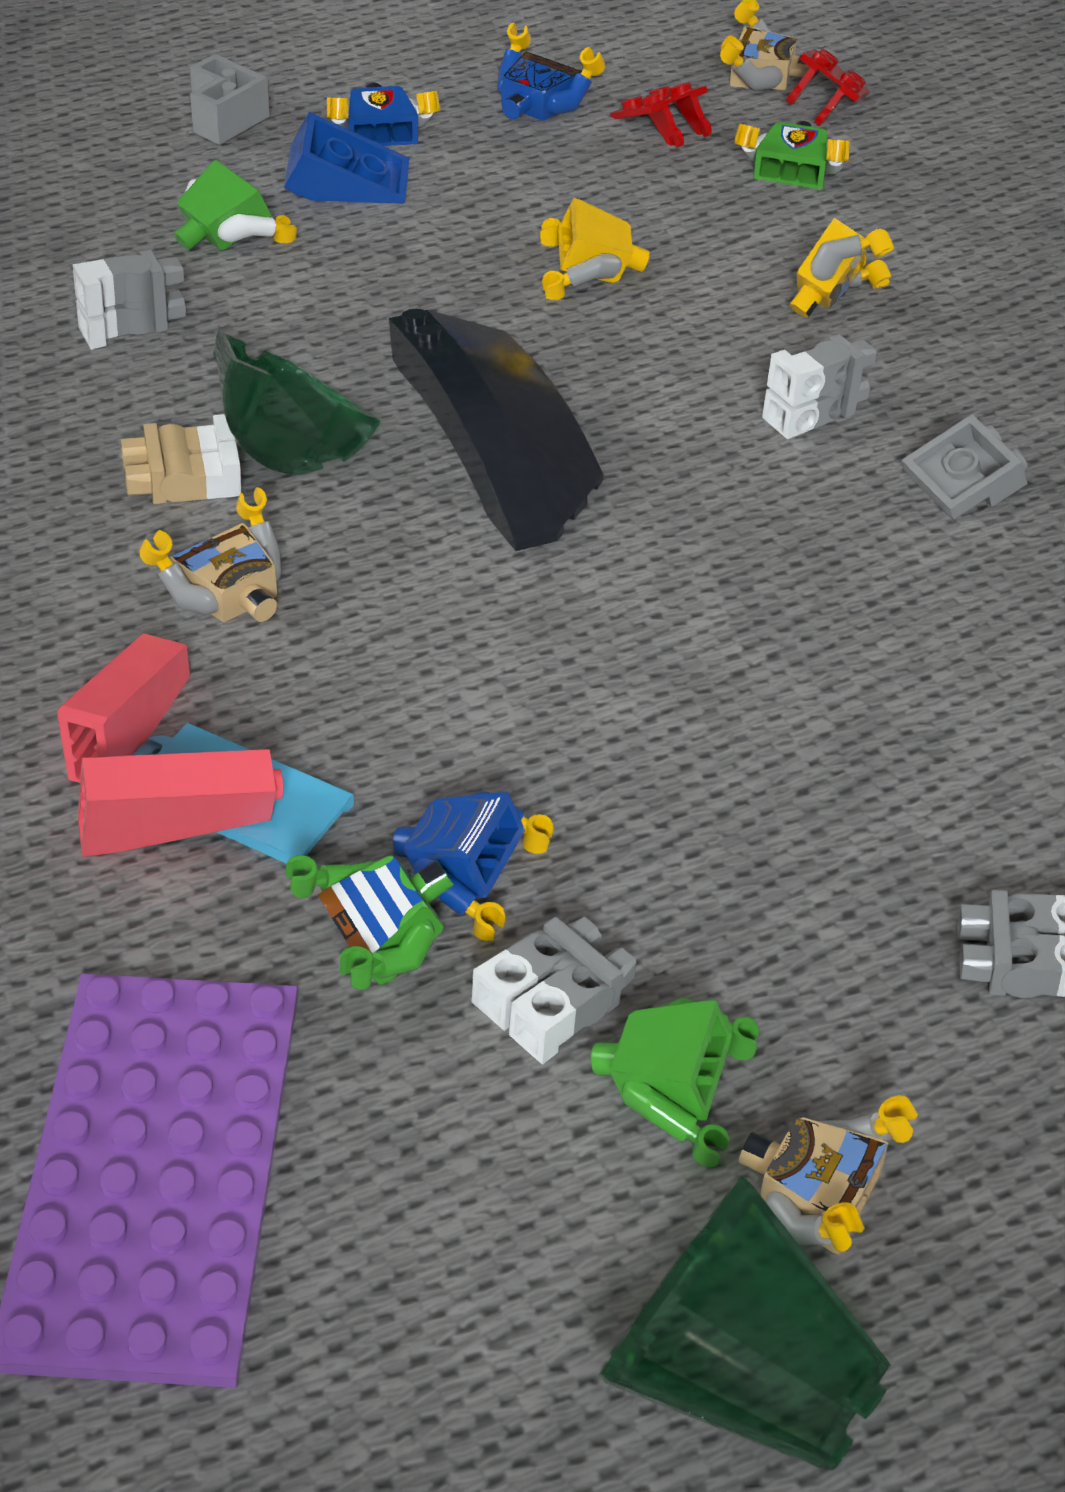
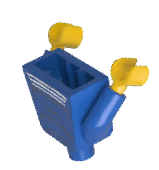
M480 791L469 796L440 798L431 802L416 827L401 826L395 830L393 849L397 856L408 858L414 875L436 859L454 883V886L437 898L460 916L465 912L473 918L472 932L478 939L493 941L495 931L490 924L484 921L494 922L504 928V909L494 902H485L480 905L475 901V898H487L522 835V845L528 852L544 853L548 849L549 838L552 837L554 826L551 819L546 815H533L529 819L524 817V811L514 806L509 792L489 793Z

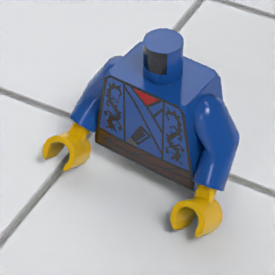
M514 22L511 23L507 28L511 47L505 50L498 73V91L502 95V110L508 118L513 120L525 114L542 121L553 115L576 110L592 83L590 80L591 76H597L605 69V61L601 53L598 52L594 58L592 49L590 47L585 48L580 54V60L584 67L582 71L527 51L521 54L520 50L526 49L531 43L528 27L526 25L524 32L516 36V24Z

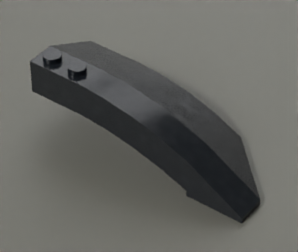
M409 309L400 316L390 317L392 359L399 371L423 398L445 431L481 499L483 509L491 522L515 551L558 541L564 534V524L568 519H576L588 504V494L592 489L597 490L604 478L603 472L583 431L552 381L506 331L423 309Z

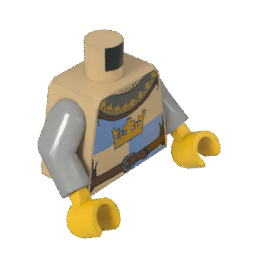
M742 0L736 7L734 15L737 21L743 24L748 23L750 27L744 26L740 39L729 35L721 44V60L726 64H732L730 86L747 87L755 91L766 89L786 90L790 76L803 78L810 68L799 59L801 56L795 55L797 40L791 36L772 32L762 18L757 19L754 16L759 10L757 0Z
M256 487L253 493L254 500L258 506H249L245 502L242 492L236 504V511L239 516L245 520H250L252 527L248 528L244 523H241L170 558L168 554L173 544L172 539L166 532L159 530L153 537L155 546L159 550L154 549L147 539L143 541L139 553L141 560L150 566L159 567L161 572L158 573V576L180 608L206 615L211 614L222 622H226L245 612H248L258 622L267 621L273 616L277 609V602L273 599L277 597L276 582L282 575L281 554L270 521L264 522L262 516L267 497L261 488Z
M896 1095L885 1100L881 1104L878 1113L853 1119L814 1121L804 1117L794 1120L781 1144L751 1132L741 1151L739 1164L764 1174L759 1206L765 1209L766 1215L787 1243L791 1245H822L829 1251L839 1255L840 1252H845L851 1247L850 1233H861L865 1229L859 1215L881 1175L888 1142L884 1140L890 1134L891 1138L898 1143L909 1141L914 1131L909 1120H915L918 1114L906 1096Z

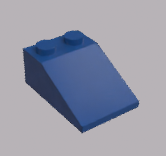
M308 112L290 147L284 188L292 191L296 196H303L312 201L404 204L409 157L312 112Z

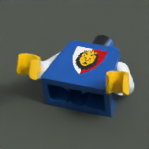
M371 83L365 88H354L351 90L350 101L349 98L327 97V119H331V122L383 146L418 144V127L424 126L433 112L441 111L438 91L416 94V102L408 98L400 86L382 87L378 83Z

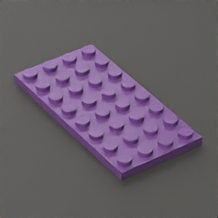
M81 974L0 1305L1 1374L237 1388L298 1004V986Z

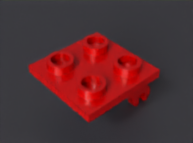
M822 48L820 51L814 49L801 55L799 59L810 68L792 90L786 101L791 105L794 104L819 72L840 88L815 119L814 123L820 127L845 95L854 102L865 98L870 91L864 87L866 81L852 70H849L848 73L844 72L836 65L839 60L829 51Z
M686 82L671 88L670 86L661 87L650 91L649 96L643 98L638 96L622 101L623 108L610 113V116L614 119L648 114L666 143L670 146L675 145L678 148L683 146L684 137L681 130L677 128L668 106L676 103L694 133L697 135L703 134L704 137L710 136L712 133L711 124L704 117L697 96L708 93L706 85L692 88L690 82Z

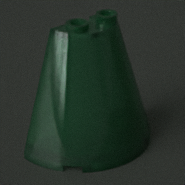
M218 331L213 356L217 364L226 421L237 443L250 457L261 465L277 472L292 475H304L322 470V463L339 458L344 462L352 457L366 444L380 423L378 418L290 360L266 350L258 357H249L246 354V343L243 340Z
M741 1176L651 1294L610 1354L612 1356L608 1361L604 1362L596 1376L608 1385L819 1469L826 1466L833 1471L845 1457L854 1441L846 1433L847 1427L857 1413L863 1419H867L885 1395L887 1388L879 1382L891 1364L749 1181Z

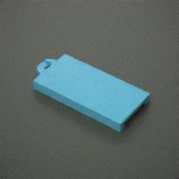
M186 723L174 737L161 735L147 738L148 742L141 745L134 752V755L243 751L250 749ZM271 759L273 769H280L283 778L282 800H275L271 821L232 828L217 833L287 864L291 857L297 855L306 856L339 816L344 811L348 812L353 807L354 794Z

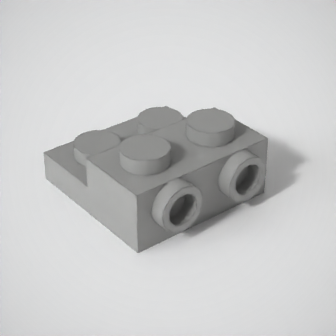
M973 414L901 460L904 471L952 520L983 500L993 507L1027 485L1025 471L1028 469V466L1022 454L1016 448L1009 449L1005 446L996 429L990 424L983 425Z

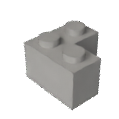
M213 54L190 67L193 133L221 145L270 117L267 77L217 54Z

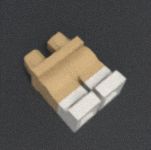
M230 414L213 415V425L184 428L177 424H167L157 429L156 423L143 424L144 437L121 439L122 462L125 469L128 496L152 494L153 504L166 503V500L182 502L236 497L241 493L240 461Z

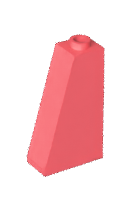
M143 633L61 705L57 715L68 780L80 783L82 758L133 756L134 752L148 741L147 738L152 735L190 677L186 644Z
M270 749L82 758L78 804V826L82 857L129 851L271 821L275 800H282L283 797L282 772L280 769H273Z

